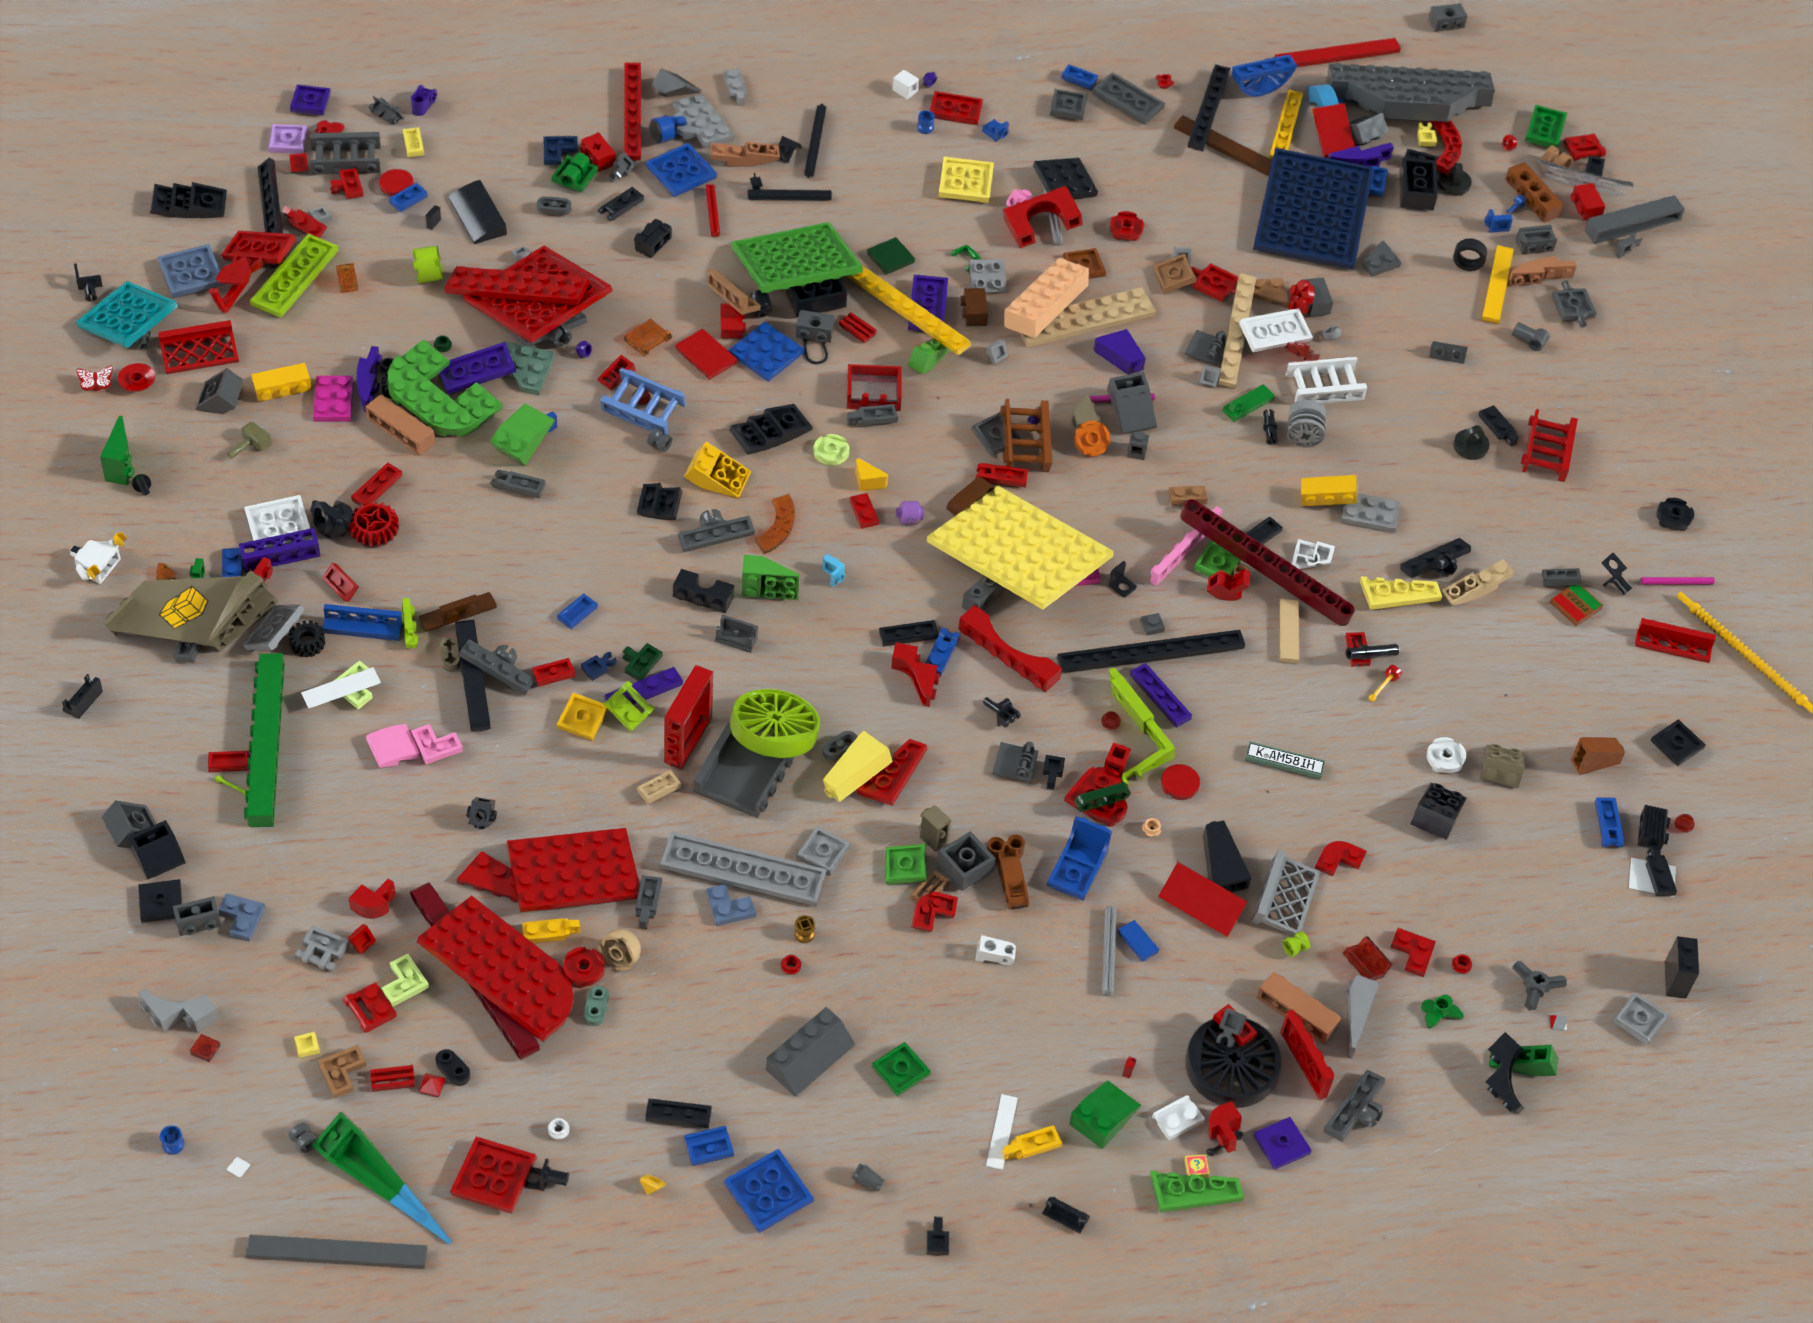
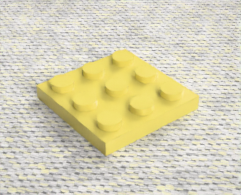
M944 157L938 197L989 203L994 163Z

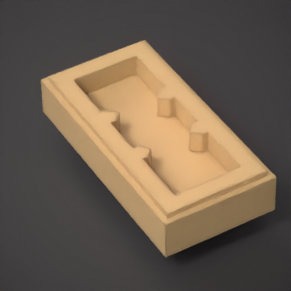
M669 770L638 786L637 792L648 805L681 788V782Z

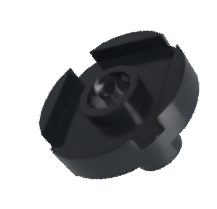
M1672 497L1659 504L1656 515L1661 527L1685 531L1693 521L1694 510L1686 505V501Z

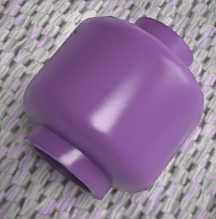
M902 501L900 507L896 508V518H899L903 525H917L920 520H923L924 508L920 506L918 501Z

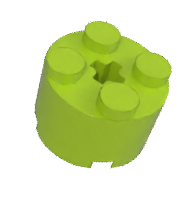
M438 246L412 249L413 257L416 259V261H413L414 270L419 272L417 273L418 284L443 280V268L440 262L441 256Z

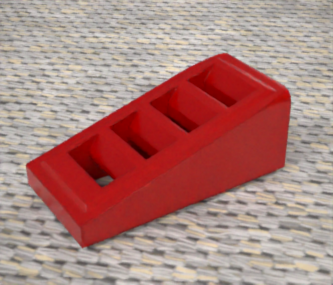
M620 355L597 378V381L609 390H612L622 382L621 376L616 370L620 371L623 366L626 370L634 372L636 370L635 365L626 357ZM608 378L612 382L608 383L605 379Z

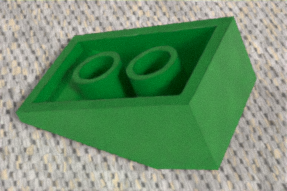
M119 415L100 459L105 481L127 485L129 479L134 476V467H132V456L129 451L123 416Z
M1107 1080L1086 1096L1072 1111L1069 1125L1103 1149L1136 1113L1141 1104Z

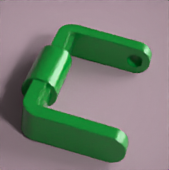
M963 245L951 252L952 256H956L967 251L973 260L981 259L969 245ZM970 265L966 267L967 272H969Z

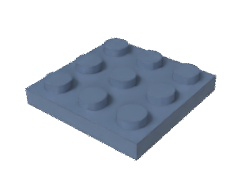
M209 244L157 257L172 298L225 285L218 283L216 280L220 269Z

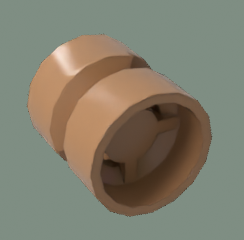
M1551 146L1544 153L1541 164L1547 168H1552L1553 172L1562 176L1571 166L1573 158L1566 153L1561 154V150Z

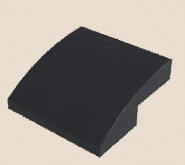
M661 483L643 484L637 514L654 519L676 520L682 496L681 487L663 488Z

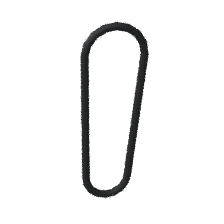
M803 339L805 357L810 363L821 364L827 360L828 352L824 342H822L825 358L822 361H812L808 357L806 341Z

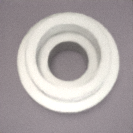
M561 1118L554 1119L548 1126V1133L553 1139H564L569 1134V1124ZM558 1128L562 1129V1131L556 1132L555 1130Z

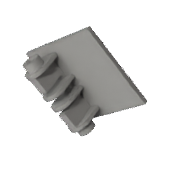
M1004 259L970 260L971 288H985L986 293H1006Z

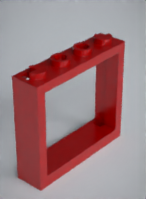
M695 665L664 716V763L671 767L683 769L712 719L713 671Z

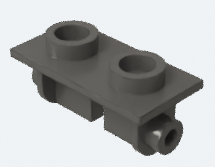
M373 96L375 102L369 105L372 113L379 117L383 115L382 118L391 124H397L399 117L404 120L403 115L400 113L401 109L395 105L390 106L381 97L378 99Z
M1433 341L1429 357L1464 363L1468 347Z

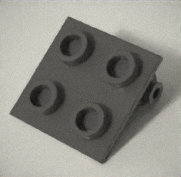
M1196 330L1185 354L1218 366L1224 353L1226 343L1225 332L1219 331L1213 336Z
M1000 742L992 774L1031 782L1038 750H1035L1032 742H1026L1023 747Z

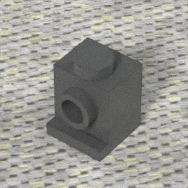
M1142 431L1131 432L1127 457L1144 460L1149 435H1145ZM1132 447L1143 450L1142 452L1132 450Z

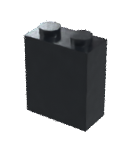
M1677 936L1665 960L1666 996L1686 999L1699 975L1698 939Z

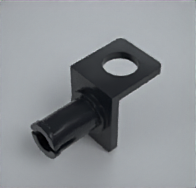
M75 263L74 268L78 290H85V299L87 301H91L90 295H92V300L95 301L97 299L95 288L103 286L101 275L79 277L77 263Z
M1611 553L1602 561V565L1612 575L1603 586L1605 587L1607 584L1613 583L1622 595H1625L1632 589V586L1621 576L1627 567L1615 553ZM1610 560H1614L1617 563V569L1610 567Z
M545 1158L542 1169L533 1167L530 1172L538 1174L539 1180L535 1183L527 1180L524 1187L544 1191L548 1182L567 1186L569 1172L551 1169L549 1167V1159Z

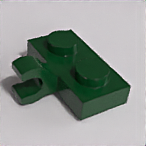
M648 643L639 652L627 646L623 650L624 655L622 659L630 663L625 667V673L638 681L644 679L662 658L663 652Z

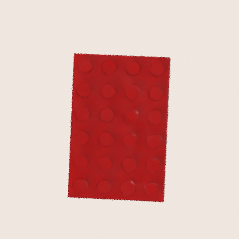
M626 828L507 840L506 847L520 912L634 900L638 898L640 884Z

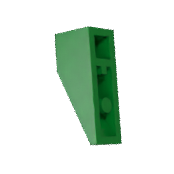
M1552 1044L1521 1046L1523 1050L1518 1055L1512 1072L1536 1077L1557 1076L1558 1056ZM1491 1058L1489 1060L1490 1068L1498 1069L1502 1065L1501 1063L1498 1066Z

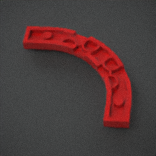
M1451 120L1447 122L1428 121L1437 129L1444 142V152L1436 160V168L1440 173L1448 175L1454 163H1458L1461 156V136Z

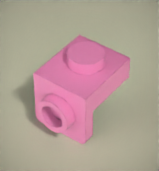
M1025 189L1013 190L1006 201V205L1009 207L1033 198L1032 194Z

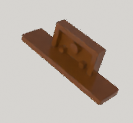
M490 592L479 596L475 594L439 606L440 609L420 615L419 620L425 632L495 609L497 604Z

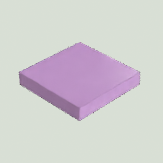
M272 124L269 152L304 153L307 126Z

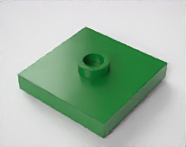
M903 1042L872 1063V1068L897 1097L931 1075L930 1069L906 1042Z

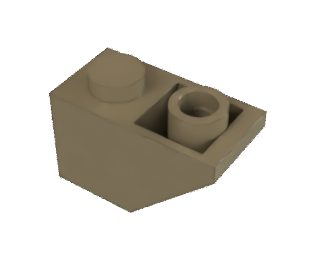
M1085 395L1073 411L1071 424L1074 432L1086 421L1095 420L1100 423V417L1095 413V404L1091 402L1089 395Z

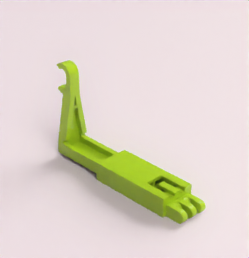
M1110 668L1109 682L1111 683L1112 695L1143 734L1147 733L1159 748L1157 752L1123 773L1122 783H1126L1129 787V781L1127 780L1129 777L1136 775L1142 780V774L1174 759L1175 747L1155 723L1154 715L1125 678L1120 675L1116 668Z

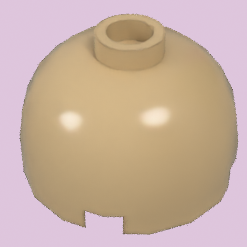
M626 929L610 931L603 937L598 947L604 962L616 965L613 969L619 971L629 970L638 961L641 953V945L638 938Z

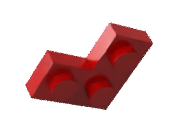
M1397 927L1391 948L1410 954L1404 970L1424 977L1436 941Z

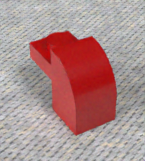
M1243 569L1234 576H1230L1223 570H1219L1208 578L1207 592L1221 600H1239L1242 598V590L1249 587L1250 572Z
M387 879L375 892L361 884L349 897L350 909L364 918L374 919L384 916L389 912L388 902H391L396 894L394 882Z
M1232 1101L1217 1106L1211 1112L1208 1127L1209 1139L1217 1138L1218 1143L1221 1147L1224 1146L1227 1153L1236 1150L1237 1137L1233 1132L1241 1129L1242 1120L1241 1114Z

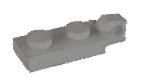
M740 69L723 71V77L730 98H736L738 106L745 105L744 99L747 96V90Z

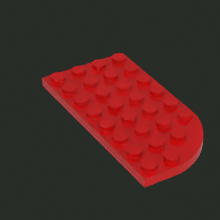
M472 895L418 936L416 942L542 1042L566 1022L573 1005V989L570 980L564 974L563 967Z

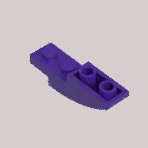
M1391 142L1361 150L1359 146L1330 153L1328 158L1369 167H1380L1381 161L1391 159L1394 146Z
M371 346L367 359L360 358L357 366L358 395L365 413V406L375 399L374 395L378 393L380 383L377 382V366L381 365L382 355L379 354V347Z

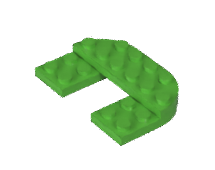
M423 339L403 356L400 357L398 355L392 361L388 371V391L391 398L398 406L400 404L404 405L421 419L426 426H430L437 435L446 437L449 434L461 437L474 432L503 408V404L477 382L457 399L452 400L430 381L449 366L450 360Z

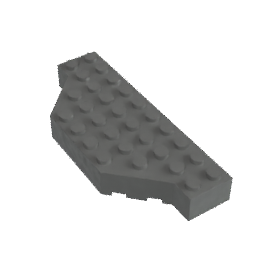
M1335 63L1329 64L1326 83L1334 89L1337 98L1349 101L1355 100L1359 103L1358 106L1368 111L1373 110L1377 114L1383 113L1384 118L1447 122L1451 120L1452 116H1458L1465 112L1468 107H1491L1495 92L1491 73L1486 71L1471 72L1469 70L1455 71L1453 69L1439 70L1436 68L1381 67Z

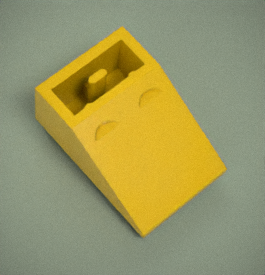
M706 441L696 451L684 478L700 488L738 499L750 476L751 470Z

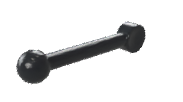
M1239 1130L1235 1132L1237 1140H1241L1243 1137V1133ZM1219 1144L1214 1148H1209L1207 1155L1213 1156L1216 1151L1224 1146L1221 1147Z

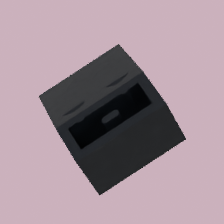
M1430 782L1410 824L1447 840L1467 797H1464L1457 791L1445 789L1441 784Z

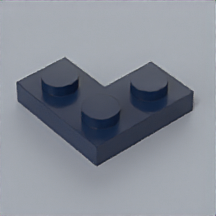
M543 136L544 165H560L561 153H578V136Z

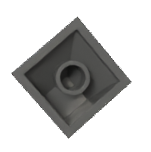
M663 68L660 69L652 84L657 89L656 92L662 96H679L701 92L700 88L680 75Z

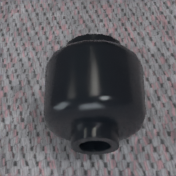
M760 290L753 291L750 297L760 305V310L750 313L760 318L767 316L772 309L769 294L762 293Z

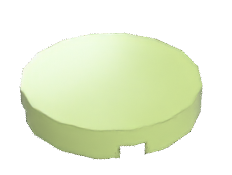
M826 434L825 437H819L814 443V456L825 465H839L849 457L850 447L846 439L839 435Z

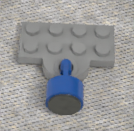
M703 94L673 101L672 106L677 112L674 116L669 117L665 115L653 118L650 122V133L653 140L657 143L671 141L674 137L683 136V139L697 138L702 146L706 148L710 147L711 143L722 144L734 140V134Z

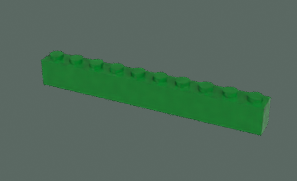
M283 653L259 654V661L255 662V673H258V677H254V689L257 690L256 693H253L255 709L251 711L254 725L250 726V736L253 737V741H249V753H252V757L248 758V769L251 770L250 774H247L246 777L249 790L245 791V801L248 803V807H244V819H248L249 827H274L285 670Z

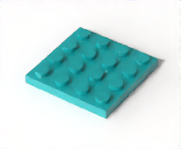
M126 281L78 319L76 324L83 330L128 348L167 315L171 314L178 305L172 299Z

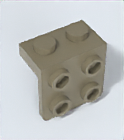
M1498 744L1486 745L1485 761L1480 779L1519 788L1524 770V754L1518 749L1511 748L1509 750L1502 748Z

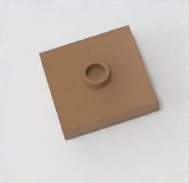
M1185 254L1153 266L1164 294L1197 282Z

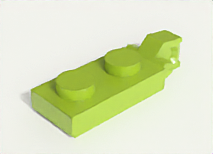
M410 598L402 599V621L406 649L417 648L418 636L414 633L416 632V621H412V617H415L414 605L411 606Z

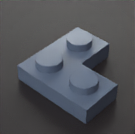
M726 884L706 888L707 899L716 926L756 917L751 896L730 900Z
M226 893L218 912L220 915L235 918L230 930L231 937L250 942L266 907L264 903Z

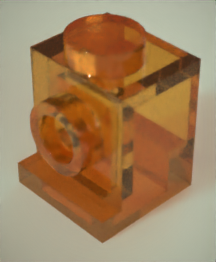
M354 263L336 265L340 293L358 291Z

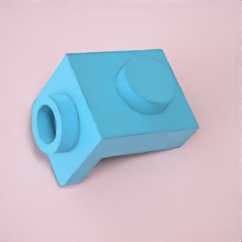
M826 554L823 557L822 570L831 575L830 585L834 587L845 578V564L837 558Z

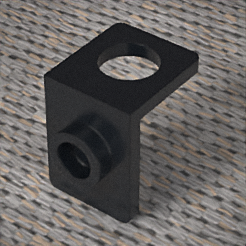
M782 136L778 144L779 160L789 163L796 146L801 148L802 145Z
M1125 561L1112 569L1109 586L1124 598L1137 588L1134 583L1124 576ZM1125 583L1130 588L1128 590H1121L1119 585Z

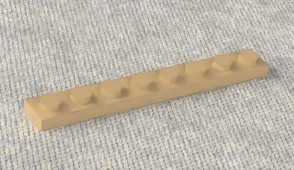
M1240 273L1238 276L1218 385L1235 389L1245 341V335L1239 322L1241 319L1249 318L1257 277Z

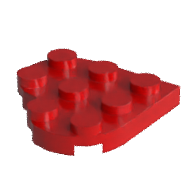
M1107 765L1097 768L1091 767L1067 793L1064 801L1078 809L1074 800L1079 795L1122 783L1119 772ZM1126 800L1083 813L1108 827H1113L1124 819L1128 806Z

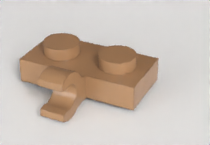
M1205 485L1169 487L1168 489L1171 505H1184L1185 501L1189 499H1194L1201 504H1207L1208 497Z

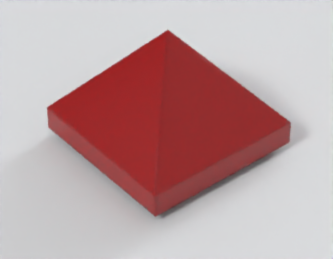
M425 1073L418 1092L439 1097L446 1078Z

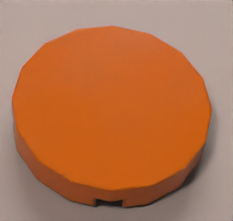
M1095 420L1086 421L1081 424L1074 436L1078 451L1089 457L1099 456L1104 453L1111 440L1107 427Z

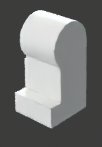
M981 935L977 945L975 961L983 963L984 960L1006 966L1012 965L1015 960L1016 946L1007 941Z

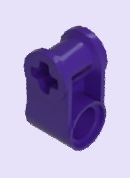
M419 85L411 96L412 113L417 116L424 115L435 102L437 90L427 89L423 85Z

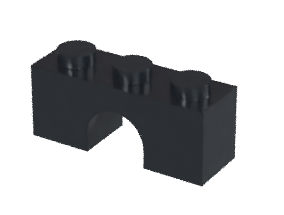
M681 569L673 584V597L726 613L734 598V585L716 580L712 587L701 588L699 586V574Z

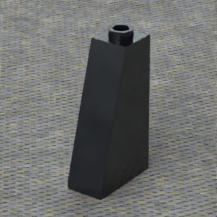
M1225 821L1210 822L1205 826L1203 834L1208 879L1232 893L1248 889L1251 876Z

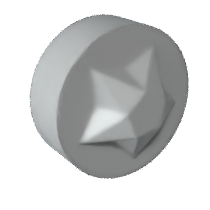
M519 247L512 252L515 261H519L530 254L527 247Z
M1338 326L1328 327L1323 332L1325 340H1335L1342 334Z

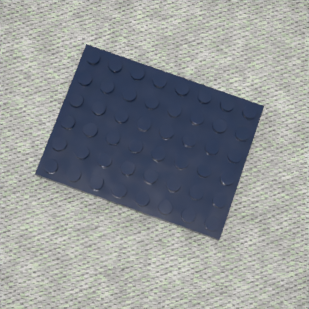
M1275 148L1253 249L1354 270L1374 167Z

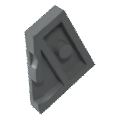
M1381 241L1363 261L1362 266L1373 277L1400 267L1401 261L1385 241Z

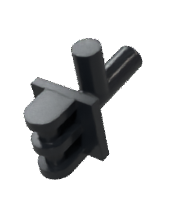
M988 697L983 700V704L996 713L997 726L999 727L1002 725L1006 728L1009 726V723H1013L1015 719L1021 717L1020 712L1013 707L1008 698H1005L998 704Z

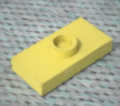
M420 128L402 129L407 157L423 156L424 148Z

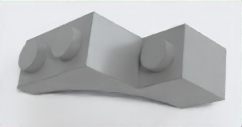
M146 988L139 992L140 1002L138 1004L144 1013L148 1012L151 1015L150 1019L154 1026H160L164 1032L184 1020L189 1028L193 1027L198 1033L219 1020L217 1008L206 994L190 1001L171 1002L157 998Z

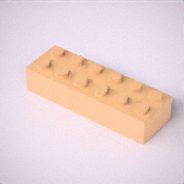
M1058 258L1005 309L1004 327L1035 338L1088 286L1089 268Z

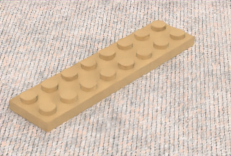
M1140 287L1068 305L1035 338L1022 333L1020 335L1027 348L1153 317L1156 315V310L1144 289Z

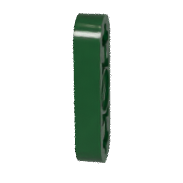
M1118 783L1081 794L1074 802L1080 812H1085L1123 801L1130 796L1131 792L1126 783Z

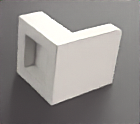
M903 70L893 78V91L907 100L918 92L919 79L909 72Z

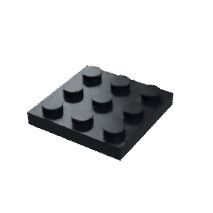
M1079 157L1034 161L1033 168L1047 193L1066 186L1073 199L1097 197L1098 190Z

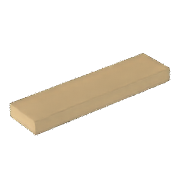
M1280 599L1279 662L1299 663V600Z

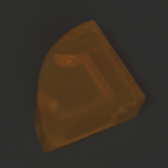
M158 563L156 580L176 579L174 570L168 567L167 564Z

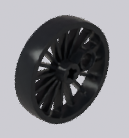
M1246 1018V1022L1257 1032L1254 1038L1258 1041L1245 1050L1243 1048L1246 1044L1237 1049L1238 1043L1235 1040L1234 1047H1227L1229 1042L1227 1037L1224 1038L1226 1045L1223 1042L1217 1043L1218 1036L1215 1032L1222 1031L1223 1033L1224 1029L1219 1028L1220 1025L1214 1019L1201 1025L1195 1031L1188 1044L1186 1071L1189 1080L1203 1097L1215 1104L1222 1105L1232 1101L1236 1108L1257 1104L1271 1093L1278 1081L1281 1071L1279 1046L1269 1031L1253 1020ZM1209 1035L1217 1046L1205 1040L1204 1037ZM1262 1045L1266 1049V1051L1250 1053ZM1202 1046L1212 1052L1202 1051ZM1271 1057L1272 1063L1264 1062L1262 1058ZM1201 1058L1213 1059L1210 1061L1201 1062ZM1250 1064H1256L1258 1068H1255ZM1218 1066L1201 1076V1069ZM1263 1068L1273 1070V1076L1262 1072ZM1224 1070L1214 1087L1206 1082V1080ZM1228 1073L1230 1074L1228 1093L1217 1090ZM1235 1074L1242 1094H1232ZM1242 1075L1255 1088V1092H1247ZM1259 1077L1268 1083L1261 1087L1254 1078Z

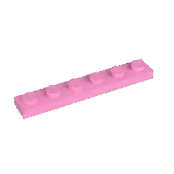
M1216 506L1212 511L1221 517L1222 509ZM1195 529L1191 533H1186L1183 541L1180 544L1177 543L1173 547L1172 552L1166 554L1161 563L1152 568L1150 583L1157 586L1205 536Z

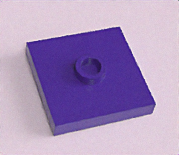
M297 84L290 105V112L324 116L331 89Z
M1291 1117L1260 1129L1253 1134L1274 1170L1306 1157L1312 1152Z

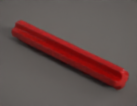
M707 184L706 197L710 232L712 237L720 236L715 185Z

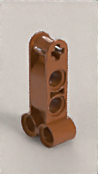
M1011 835L1006 842L1000 837H992L987 844V850L996 858L995 863L998 866L1008 910L1011 907H1029V896L1020 862L1024 852L1025 840L1020 835Z

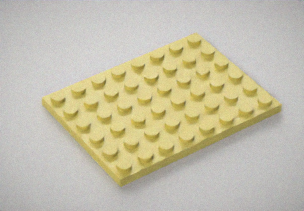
M1000 486L991 490L983 498L977 500L970 507L927 536L929 544L1042 610L1111 559L1114 553L1113 550Z

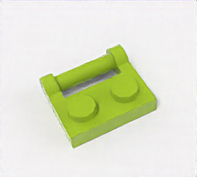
M628 680L604 703V706L632 732L656 708L652 704L650 705L632 687L633 684ZM625 692L644 709L643 713L623 695Z

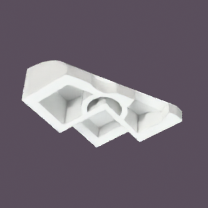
M1298 539L1291 564L1298 569L1329 565L1335 546L1318 541L1314 544Z

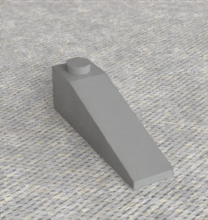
M1357 974L1354 981L1349 980L1345 991L1349 993L1347 998L1348 1058L1351 1059L1353 1058L1379 986V982Z

